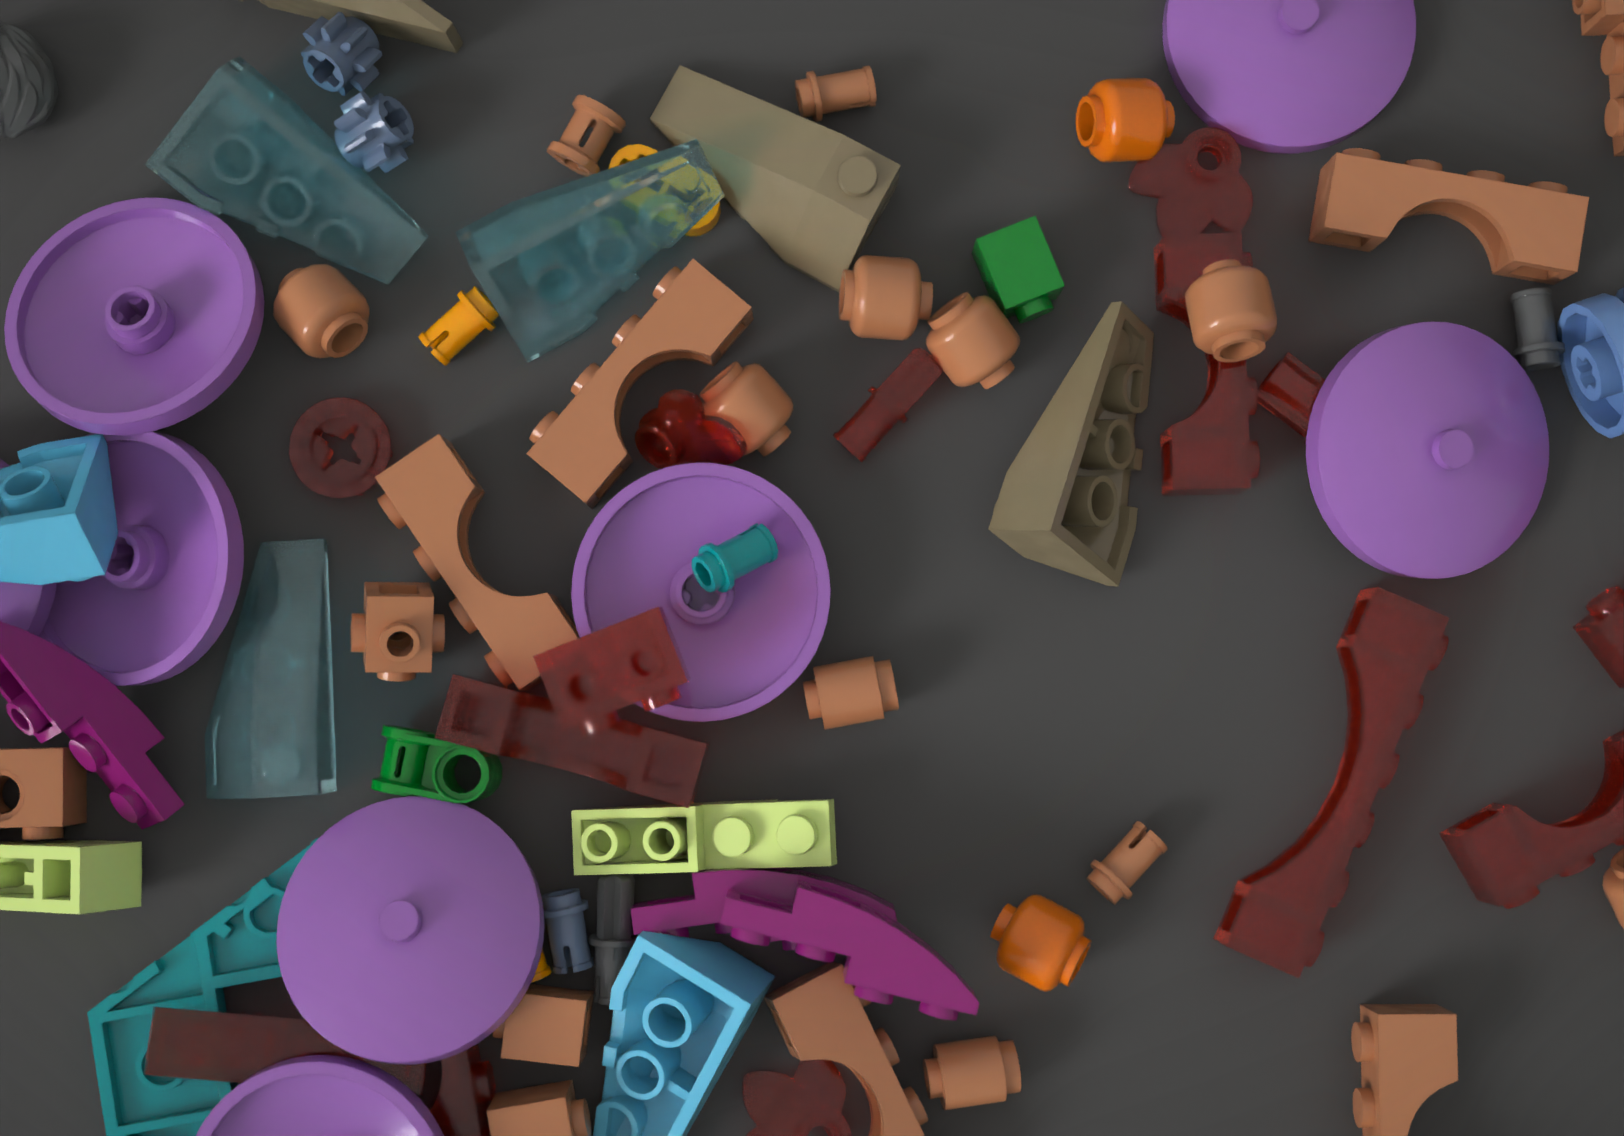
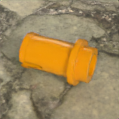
M476 286L468 293L461 290L457 294L460 300L428 330L423 331L418 336L425 347L428 348L430 346L433 349L431 354L445 366L485 328L489 331L496 328L493 321L501 313Z

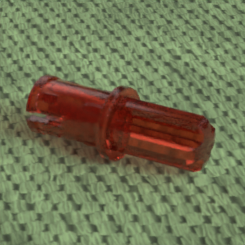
M919 347L913 349L878 389L873 386L868 389L871 396L839 431L834 433L833 437L863 463L866 456L898 421L903 424L908 421L905 414L941 376L943 369L937 360Z

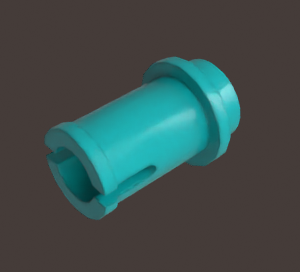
M756 523L746 531L719 545L713 543L702 545L698 555L692 559V570L700 586L707 592L715 590L722 593L727 592L733 588L736 579L766 563L775 561L778 558V547L769 529L763 524L758 525Z

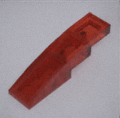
M153 1006L143 1074L242 1083L251 1075L277 1062L308 1055H334L360 1060L376 1066L393 1075L416 1095H423L427 1063L396 1065L376 1062L354 1055L325 1039L311 1027L305 1018Z

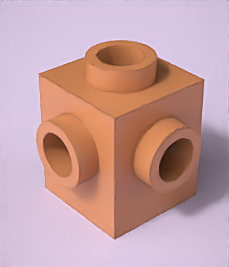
M364 582V613L351 614V652H363L365 673H377V678L392 682L413 680L416 678V673H432V652H444L445 619L444 614H434V595L430 583Z

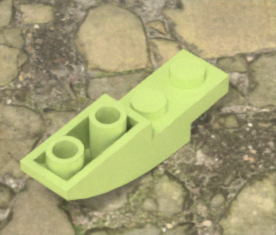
M834 799L725 801L571 810L574 875L685 873L712 869L825 867L837 864Z

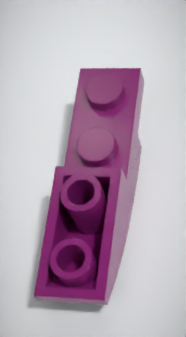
M0 621V693L8 702L6 710L13 723L25 734L34 735L41 744L64 731L71 740L69 741V748L74 758L88 771H96L111 790L109 797L116 811L125 820L137 823L141 830L165 821L184 806V802L145 754L165 738L147 716L114 684L85 662L37 635Z
M792 868L712 869L692 872L694 894L636 902L630 909L634 935L640 934L642 931L688 938L690 937L688 927L713 923L716 934L731 933L732 927L719 924L728 889L792 905L798 880H802L834 890L865 903L897 921L893 904L875 894L833 877ZM771 937L770 942L782 941L783 950H796L797 943Z
M798 880L792 905L728 889L719 924L732 927L730 935L732 938L761 946H769L771 937L797 943L795 950L797 954L825 962H834L836 953L847 955L843 971L844 983L855 985L854 995L859 998L888 1005L893 1003L894 995L919 1001L918 1010L920 1012L944 1020L956 1021L959 1012L976 1016L979 1006L976 994L954 967L920 937L899 922L869 905L834 890L802 880Z

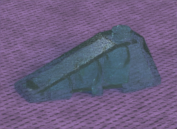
M240 56L217 69L145 163L149 169L197 207L216 215L224 213L256 226L255 231L275 239L280 236L315 250L317 256L386 284L392 281L429 236L361 168L350 164L342 156L336 143L290 97Z
M695 139L510 202L456 231V235L471 270L529 363L583 334L598 319L595 312L619 289L626 292L640 279L637 274L639 269L661 248H672L725 195L700 143Z
M327 539L261 542L205 732L207 799L308 796L337 791Z

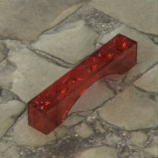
M1380 587L1360 590L1336 646L1345 678L1348 718L1345 748L1334 784L1317 816L1297 840L1267 865L1237 881L1213 939L1226 947L1297 978L1300 977L1304 966L1311 967L1315 963L1324 943V932L1319 930L1329 906L1334 908L1340 903L1349 883L1350 875L1349 872L1345 871V867L1354 847L1360 848L1365 843L1373 827L1374 813L1369 810L1378 788L1384 789L1388 786L1397 770L1399 754L1395 753L1394 750L1403 728L1409 730L1416 722L1422 710L1424 696L1418 692L1428 670L1433 671L1438 667L1447 650L1449 638L1443 633L1449 617Z

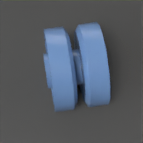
M1624 287L1617 290L1615 296L1602 293L1563 308L1557 323V341L1565 344V352L1560 354L1561 370L1570 395L1585 420L1596 432L1608 438L1624 434Z

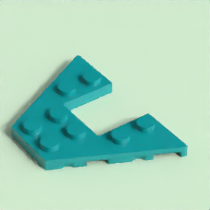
M318 838L268 877L263 878L251 887V890L234 903L226 906L193 931L189 937L160 959L155 960L135 975L130 982L118 991L110 994L87 1012L106 1136H196L212 1109L224 1096L239 1085L223 987L282 977L277 955L276 935L282 898L295 868Z

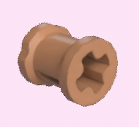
M579 94L576 95L572 103L575 112L559 141H551L546 150L549 155L567 168L580 175L596 179L601 171L597 165L613 134L622 133L626 122L604 104ZM592 127L593 131L585 146L580 147L579 144L588 128Z

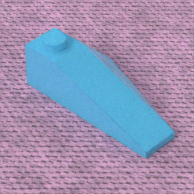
M102 434L41 443L17 451L20 462L0 469V582L44 585L69 580L79 582L94 576L105 575L118 536L108 447Z
M642 931L637 936L611 988L609 1009L613 1010L610 1039L604 1045L602 1066H606L602 1102L596 1107L593 1136H687L751 1024L775 976L722 943Z

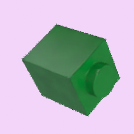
M1036 215L976 239L972 256L989 297L994 300L1006 318L1016 315L1019 323H1025L1041 317L1054 309L1052 300L1058 298L1065 285Z

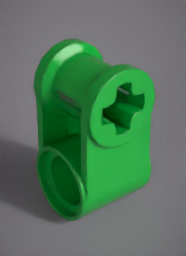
M383 725L381 735L387 738L380 776L372 779L371 789L400 796H422L453 803H469L487 798L498 789L502 780V764L499 757L490 748L481 744L440 737V734L419 729ZM466 755L473 757L481 769L479 784L472 791L463 789L455 778L456 765Z

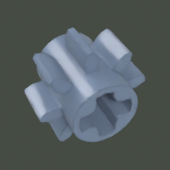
M338 12L329 21L321 16L303 33L305 39L310 43L301 52L304 68L312 81L322 89L330 92L339 91L341 95L345 96L353 87L360 92L363 91L380 75L377 68L373 65L383 56L379 50V41L374 31L364 21L356 17H345L342 12Z
M361 91L340 105L344 115L334 121V125L337 127L335 130V142L342 156L350 164L358 168H364L367 172L379 166L382 171L387 173L408 159L404 149L414 143L411 138L414 133V125L408 111L398 100L390 96H384L382 93L370 99L364 91Z

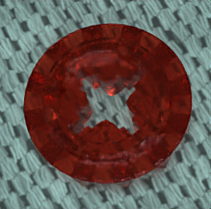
M338 397L320 401L306 410L293 428L289 443V454L293 469L299 479L318 494L334 499L362 496L366 490L378 482L375 476L386 469L389 459L393 456L389 437L390 429L374 409L358 400ZM325 432L331 437L336 436L345 439L350 433L354 434L355 439L352 441L351 447L357 452L356 456L362 460L361 463L357 464L353 461L349 462L340 459L335 465H332L329 460L332 458L334 451L327 445L328 441L321 437V435Z

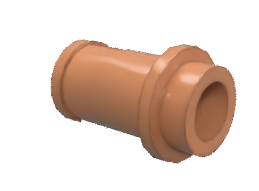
M862 66L860 69L816 76L814 71L806 72V78L795 80V93L800 116L803 118L812 116L815 122L822 121L823 114L865 106H876V87L870 66Z
M1139 821L1132 825L1133 828L1101 862L1093 860L1090 864L1093 871L1086 878L1087 881L1114 905L1122 897L1129 900L1133 896L1130 888L1157 858L1168 850L1165 843L1152 830L1146 832L1147 827Z

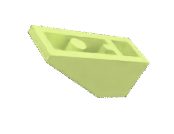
M0 841V910L86 914L141 907L142 841Z

